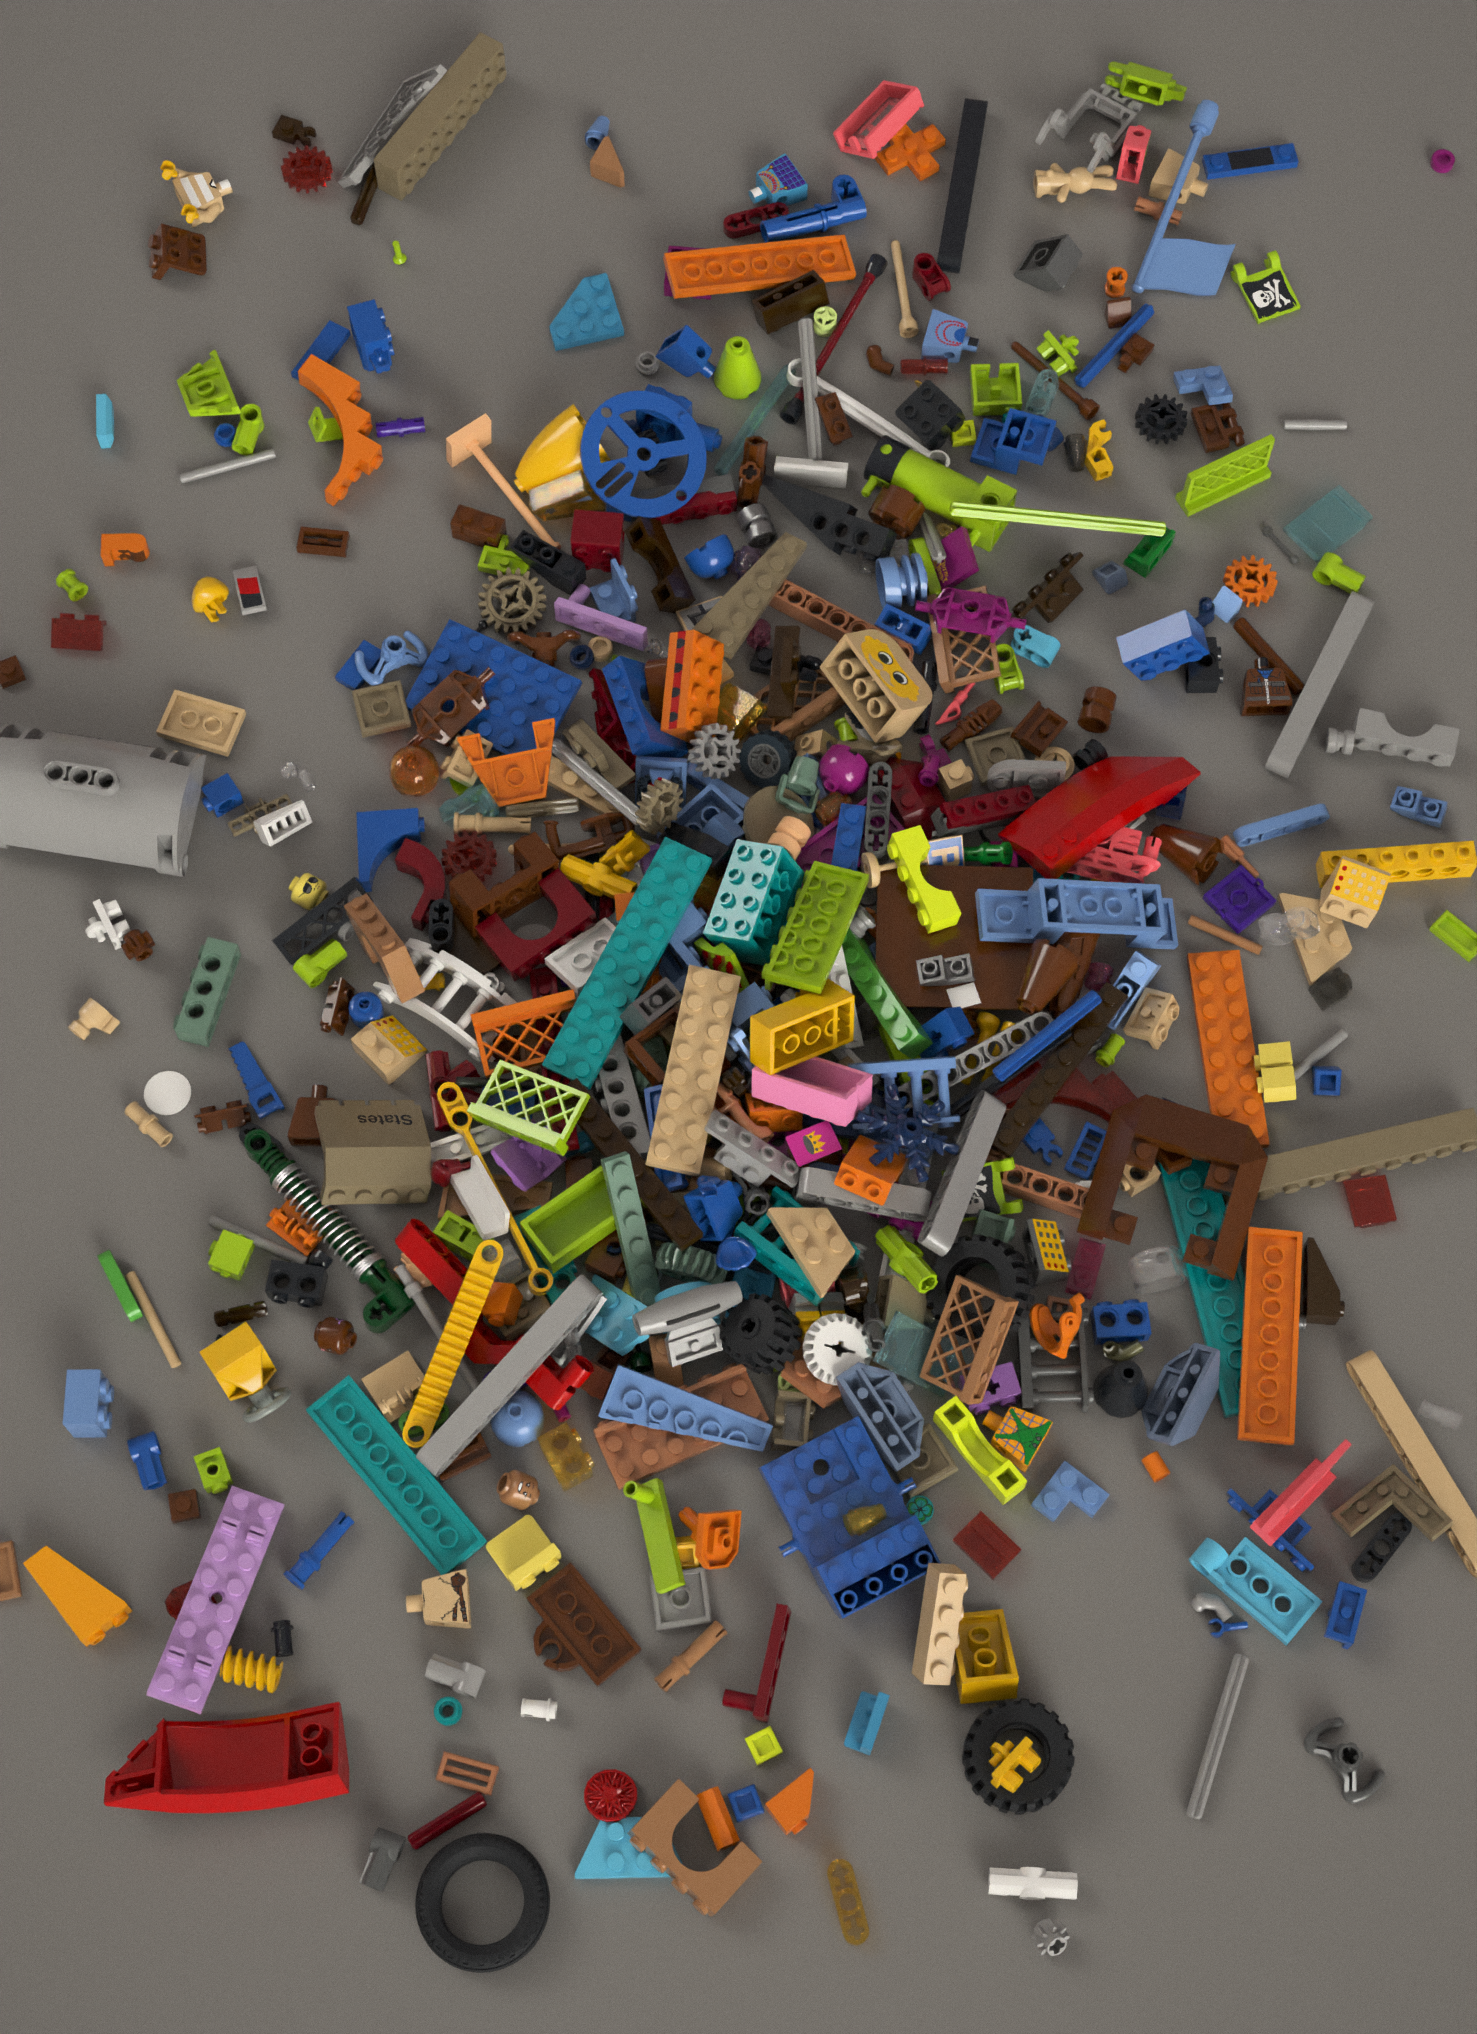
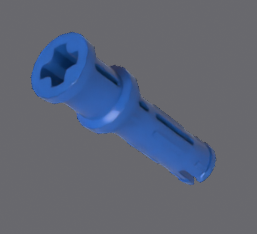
M340 1511L339 1515L308 1551L301 1552L299 1554L300 1559L289 1571L286 1570L283 1573L300 1590L305 1587L304 1583L314 1571H319L322 1559L349 1527L354 1524V1521L349 1516L346 1517L344 1512Z

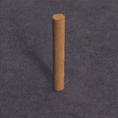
M1191 915L1188 924L1257 955L1262 950V945L1194 915Z

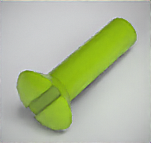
M395 240L392 243L395 252L393 262L400 265L405 263L407 257L402 253L399 241Z

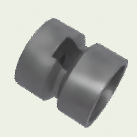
M764 504L749 505L738 513V524L744 532V538L751 550L767 548L777 540L778 534Z

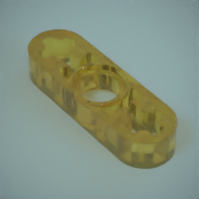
M836 1859L831 1862L827 1870L829 1886L843 1938L848 1944L859 1946L867 1940L869 1935L866 1915L852 1865L844 1859ZM837 1865H841L843 1870H848V1874L844 1876L845 1884L847 1886L852 1883L853 1888H844L838 1893L836 1892L835 1887H841L839 1878L832 1876V1873L836 1871ZM844 1894H851L856 1899V1907L851 1911L843 1910L840 1906L839 1900ZM860 1912L861 1918H855L857 1927H863L864 1932L860 1934L859 1940H855L854 1936L848 1935L847 1931L851 1930L852 1925L850 1919L844 1922L843 1916L850 1917Z

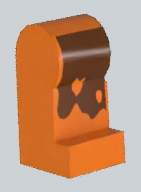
M101 534L100 555L104 566H115V560L131 559L135 562H143L150 555L146 538L141 534Z

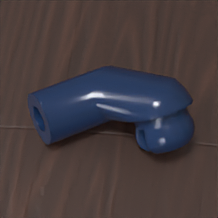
M1203 597L1199 600V614L1195 620L1202 627H1205L1214 620L1215 606L1211 598Z

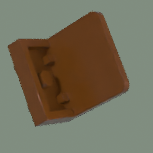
M161 223L155 233L150 235L148 240V247L151 248L149 267L151 268L153 279L161 280L169 268L200 276L206 273L205 237L202 234Z

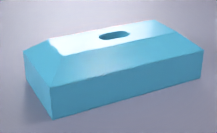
M96 394V436L101 449L111 448L114 441V407L106 394Z

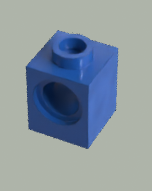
M228 773L201 787L204 795L201 799L203 805L208 812L213 810L217 818L244 803L239 789Z

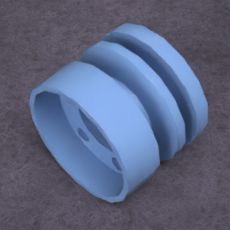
M912 553L910 560L906 554L902 555L900 567H898L893 556L876 559V583L882 609H884L886 604L897 609L901 608L903 596L909 607L914 606L915 598L916 601L927 602L928 578L919 553Z

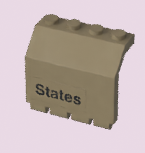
M319 1100L318 1106L315 1107L314 1115L324 1154V1180L320 1194L321 1205L427 1203L431 1188V1144L420 1105H415L414 1100H394V1105L391 1104L390 1100H369L368 1105H365L364 1100H343L342 1105H339L338 1100Z

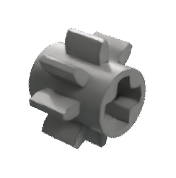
M1050 1918L1039 1921L1034 1927V1935L1031 1936L1035 1943L1034 1946L1040 1955L1045 1954L1047 1951L1051 1956L1062 1953L1067 1946L1066 1940L1070 1938L1063 1923L1059 1919L1053 1923Z

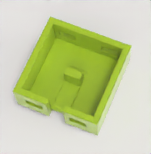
M1000 363L998 377L989 378L990 364H971L969 376L973 416L1003 415L1008 413L1010 408L1021 411L1022 394L1019 363Z

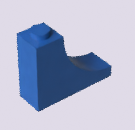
M418 808L356 812L359 880L366 892H372L373 879L380 864L388 855L402 846L405 838L421 842V832H425V819L419 816Z

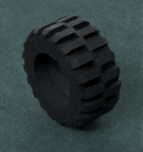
M973 1234L971 1238L965 1235L958 1238V1243H953L946 1255L941 1257L937 1254L934 1257L937 1263L935 1266L930 1265V1268L937 1274L938 1283L933 1290H930V1295H927L926 1299L928 1305L934 1307L931 1313L935 1319L940 1320L956 1275L965 1277L973 1267L982 1263L990 1264L997 1270L1000 1278L999 1294L1019 1301L1009 1330L1016 1331L1021 1326L1019 1322L1021 1317L1027 1319L1030 1311L1026 1310L1028 1303L1033 1304L1035 1298L1034 1295L1030 1294V1289L1035 1288V1280L1029 1278L1032 1269L1029 1264L1024 1263L1025 1257L1019 1251L1014 1250L1013 1246L991 1236L986 1237L982 1234ZM993 1305L987 1310H985L984 1313L986 1314L992 1310ZM964 1307L969 1321L979 1317L978 1313H971ZM953 1311L949 1319L954 1328L963 1324L959 1311ZM981 1321L970 1325L975 1339L982 1337L984 1329ZM965 1328L955 1332V1335L968 1339Z
M1013 1698L1004 1699L1000 1704L994 1703L986 1711L978 1715L965 1738L962 1755L965 1777L967 1781L971 1782L973 1792L977 1796L980 1795L988 1806L998 1807L1000 1812L1007 1813L1011 1811L1015 1812V1815H1021L1029 1811L1032 1813L1039 1811L1057 1798L1071 1777L1075 1756H1073L1072 1752L1074 1749L1073 1740L1069 1739L1067 1734L1069 1730L1065 1723H1060L1058 1720L1059 1716L1054 1711L1050 1713L1045 1709L1046 1705L1040 1702L1033 1704L1026 1698H1021L1020 1701H1013ZM1017 1729L1026 1731L1037 1738L1044 1749L1045 1763L1041 1773L1035 1779L1022 1783L1012 1793L1001 1785L996 1788L990 1783L993 1779L992 1773L995 1770L994 1766L989 1763L991 1759L990 1747L1002 1733Z

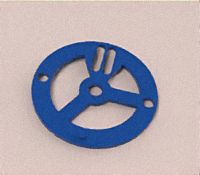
M629 391L606 400L594 411L587 421L580 442L582 469L593 491L611 508L632 517L656 518L680 509L697 492L706 470V447L697 423L677 402L655 392ZM601 409H610L611 417L606 418L602 416ZM633 410H646L657 413L668 419L679 430L683 439L656 444L649 438H639L619 415ZM606 426L628 448L627 457L603 463L600 462L599 444ZM639 448H646L650 452L649 460H640L637 456V450ZM688 455L684 477L679 485L670 493L652 499L630 496L639 471L653 469L660 459ZM617 463L624 465V470L602 489L597 488L596 482ZM626 472L632 474V480L613 497H605L604 492ZM677 491L685 493L686 499L684 501L676 498Z

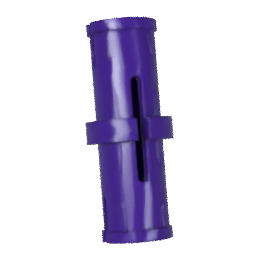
M401 417L394 421L375 422L377 438L397 435L404 437L405 434L426 432L424 417L402 419Z

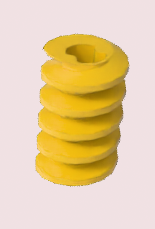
M229 1645L222 1660L219 1675L220 1677L223 1676L225 1683H230L234 1678V1683L240 1686L245 1680L247 1688H252L256 1683L257 1690L262 1691L267 1685V1691L274 1693L280 1682L283 1661L280 1665H276V1656H272L270 1661L266 1663L264 1653L260 1655L258 1660H254V1651H250L245 1658L243 1657V1648H240L236 1655H232V1646Z

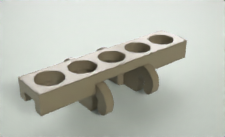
M287 794L269 803L259 798V803L251 807L245 805V814L228 822V827L234 837L250 829H254L255 834H258L253 821L258 819L256 817L258 811H263L267 815L273 812L271 808L276 806V810L283 808L279 806L280 804L288 801V806L292 802ZM240 823L242 824V827L240 829L233 828L234 826Z

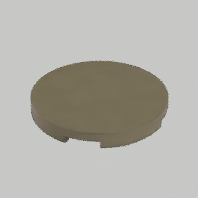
M770 786L753 794L745 803L744 825L742 829L745 832L744 836L747 841L767 844L771 835L776 833L775 829L781 819L785 816H792L800 819L809 827L811 838L814 834L811 813H796L785 808L784 805L775 800L778 786ZM785 788L784 798L792 799L808 807L796 793Z

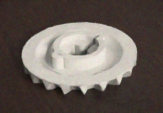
M833 1313L817 1319L809 1327L804 1337L803 1356L808 1369L817 1379L830 1385L838 1386L835 1377L858 1362L869 1365L873 1358L872 1351L868 1348L867 1334L863 1331V1325L856 1318L850 1317L847 1314ZM841 1342V1347L845 1348L848 1352L840 1353L838 1357L835 1350L824 1345L832 1346Z

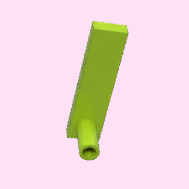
M655 1478L643 1484L635 1481L626 1482L623 1487V1493L626 1497L632 1498L637 1502L656 1592L663 1594L685 1585L663 1481Z

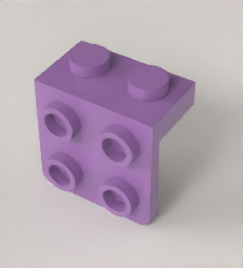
M531 1119L532 1123H537L534 1119ZM514 1136L491 1150L497 1165L502 1167L511 1177L513 1184L524 1192L547 1179L567 1160L565 1156L553 1153Z

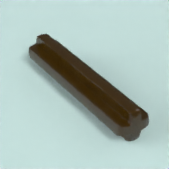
M374 164L370 166L350 216L351 222L359 226L364 222L378 186Z

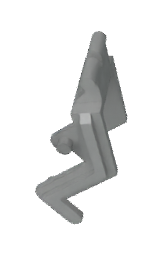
M1103 83L1099 91L1102 93H1098L1091 88L1087 92L1082 93L1067 114L1060 108H1057L1055 112L1051 111L1035 143L1041 145L1050 128L1054 130L1059 138L1064 139L1085 110L1094 109L1120 123L1121 128L1112 140L1103 131L1100 134L1095 132L1092 135L1089 143L1094 145L1093 149L1096 153L1087 171L1093 173L1100 159L1104 162H1107L1110 158L1113 159L1123 146L1128 127L1138 125L1137 113L1134 110L1140 112L1143 103L1126 96L1120 98L1119 90L1106 83Z

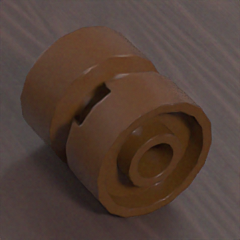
M1094 686L1087 688L1082 701L1083 707L1080 710L1077 721L1078 725L1092 733L1107 732L1112 720L1111 711L1114 710L1117 700L1116 694L1104 687Z

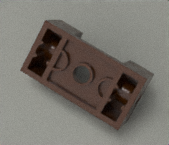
M535 831L520 837L514 843L515 873L508 880L495 884L488 891L471 869L465 873H459L449 882V890L454 914L475 938L478 936L475 926L495 912L502 920H505L542 898L543 895L541 894L538 882L559 868L558 858Z

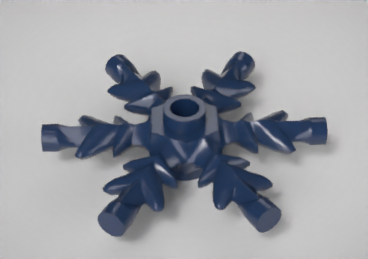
M890 1084L886 1089L891 1099L885 1098V1101L894 1109L889 1110V1112L897 1116L896 1122H890L886 1115L882 1118L875 1110H871L872 1115L858 1110L855 1118L857 1121L869 1123L867 1126L869 1130L881 1128L880 1133L887 1130L892 1133V1140L882 1139L886 1144L874 1145V1148L879 1151L873 1154L869 1161L874 1166H877L887 1158V1161L891 1163L894 1152L899 1155V1148L908 1149L909 1152L905 1156V1158L911 1157L908 1168L910 1170L915 1168L918 1181L925 1182L929 1179V1176L924 1167H930V1164L922 1157L926 1154L918 1149V1145L925 1143L929 1151L933 1147L942 1156L944 1155L943 1150L957 1155L960 1146L945 1142L948 1139L947 1136L934 1137L935 1132L926 1135L922 1131L923 1126L932 1127L933 1125L930 1122L941 1120L936 1114L945 1108L943 1101L937 1100L930 1108L924 1103L921 1113L916 1110L917 1119L913 1117L908 1118L906 1114L910 1108H904L907 1097L903 1096L900 1098L897 1085Z

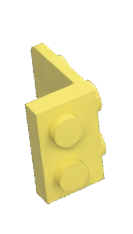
M525 1515L486 1544V1550L515 1591L521 1587L525 1589L536 1581V1577L544 1571H551L559 1564V1560L562 1559L560 1550L554 1543L550 1542L531 1515Z

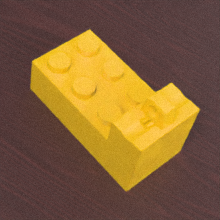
M827 979L821 994L800 989V992L795 993L794 999L750 1016V1062L768 1075H773L854 1041L855 995Z

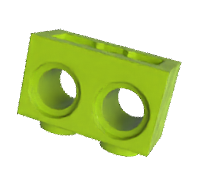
M449 1210L445 1212L433 1231L449 1250L470 1262L477 1246L483 1241L475 1225ZM487 1245L482 1249L481 1254L484 1260H487L494 1246Z

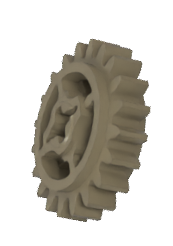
M507 567L506 575L497 570L498 578L495 579L489 575L490 585L483 583L482 588L485 592L478 594L479 599L483 600L478 603L479 609H485L481 612V617L488 618L486 621L488 627L495 624L494 629L496 633L501 628H504L505 636H507L510 630L517 632L521 628L527 634V625L536 628L534 619L542 620L543 615L539 611H546V605L542 603L547 601L546 595L541 594L544 591L543 585L537 586V577L530 580L529 571L521 576L520 568H517L515 574H512L510 568ZM514 585L509 589H502L505 586ZM525 589L532 596L531 606L526 604V601L523 599ZM494 598L502 604L500 614L492 606ZM514 599L517 600V603L512 602L511 605H508V600H509V601H513ZM514 615H523L519 618L511 619Z

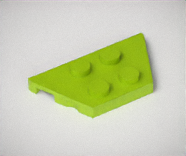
M216 350L209 353L211 358L203 365L198 362L188 373L183 374L176 380L191 417L241 413Z

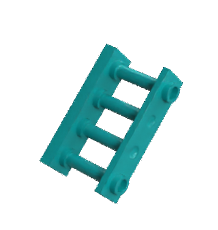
M777 1186L773 1188L770 1197L772 1206L770 1208H804L794 1200L789 1192L782 1191ZM767 1211L753 1226H748L742 1221L735 1228L733 1237H743L751 1242L757 1251L755 1257L757 1261L817 1307L824 1297L819 1298L797 1261L789 1258L782 1252L786 1244L781 1236L774 1243L761 1236L760 1233L771 1223L767 1216ZM848 1240L855 1250V1254L848 1264L854 1267L861 1251L857 1249V1246L852 1241Z

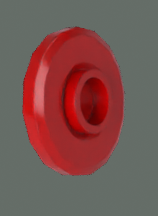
M616 1769L603 1770L594 1774L587 1782L584 1790V1803L588 1812L596 1819L604 1822H617L626 1818L634 1810L637 1803V1787L633 1779L625 1772Z

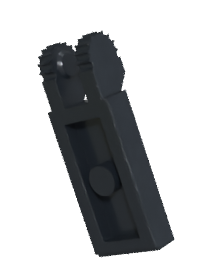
M757 646L749 665L750 670L771 675L773 649ZM801 655V660L797 661L799 680L815 682L818 674L814 670H820L823 662L817 657L810 655L804 657V655Z

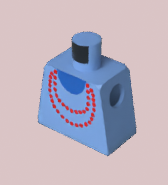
M933 309L922 345L921 360L958 363L963 350L977 352L979 339L967 336L968 323L966 321Z

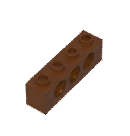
M646 1208L643 1209L645 1224L648 1222L653 1223L652 1215ZM617 1229L594 1245L585 1262L586 1271L596 1274L614 1285L618 1278L622 1279L626 1274L622 1252L618 1256H611L607 1251L611 1246L613 1248L621 1247Z

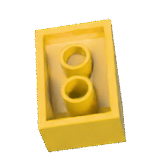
M1003 1609L964 1613L958 1628L960 1642L958 1648H955L954 1655L955 1680L960 1703L967 1704L1017 1698L1019 1676Z

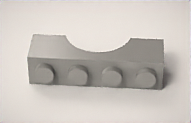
M1359 708L1353 727L1355 733L1354 746L1360 750L1382 752L1387 756L1397 755L1406 757L1411 761H1425L1439 767H1450L1455 757L1460 729L1434 724L1423 735L1405 736L1396 732L1389 725L1385 713Z

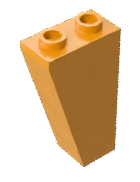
M44 1546L23 1563L86 1647L90 1644L95 1645L106 1636V1631L113 1626L118 1627L128 1620V1614L132 1612V1609L124 1600L48 1546Z

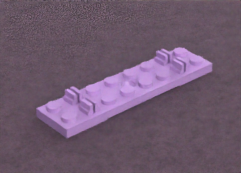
M235 1486L231 1487L151 1680L147 1696L198 1714L202 1713L285 1504ZM215 1594L222 1597V1601L218 1604L213 1603L211 1597Z

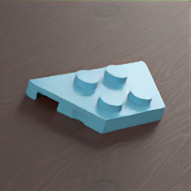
M594 1274L592 1283L603 1292L607 1300L585 1332L621 1356H624L635 1345L644 1342L650 1337V1335L639 1336L632 1321V1315L647 1308V1306Z
M626 1817L617 1822H604L600 1820L575 1872V1879L662 1878L670 1876L666 1872L662 1874L657 1871L650 1863L652 1858L645 1851L641 1853L636 1850L629 1842L631 1837L627 1833L642 1817ZM672 1843L673 1851L677 1859L680 1861L681 1864H683Z

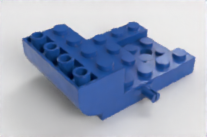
M859 1416L758 1468L792 1534L793 1540L779 1546V1551L790 1547V1549L781 1553L783 1557L797 1550L802 1553L822 1594L825 1595L838 1618L843 1619L927 1574L928 1563L941 1564L917 1516H910L903 1502L902 1494L916 1488L915 1483L905 1487L914 1480L912 1477H909V1479L896 1484L891 1479ZM821 1459L827 1463L828 1471L825 1475H817L814 1472L813 1464L816 1460Z

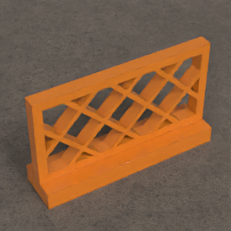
M574 989L470 1014L485 1077L490 1078L494 1069L490 1070L488 1061L493 1053L504 1058L505 1062H511L513 1065L523 1069L541 1065L546 1056L538 1052L545 1040L552 1044L555 1040L548 1035L554 1025L562 1028L563 1023L559 1022L558 1019L562 1013L572 1010L576 1002ZM545 1018L551 1022L544 1034L532 1027L537 1019ZM518 1024L525 1028L518 1040L506 1034L512 1025ZM494 1031L499 1036L493 1046H490L483 1042L481 1033ZM529 1031L541 1037L534 1049L522 1043ZM503 1038L515 1043L508 1055L496 1049ZM519 1046L531 1052L526 1061L518 1062L512 1058ZM485 1048H487V1049L489 1050V1052L487 1053V1055H486V1052H485ZM504 1069L502 1074L510 1073L511 1071Z

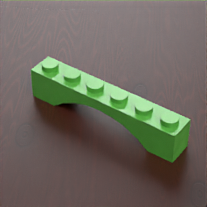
M849 928L842 943L848 974L898 1050L911 1059L916 1058L933 1042L921 1024L888 984L863 937L859 938Z

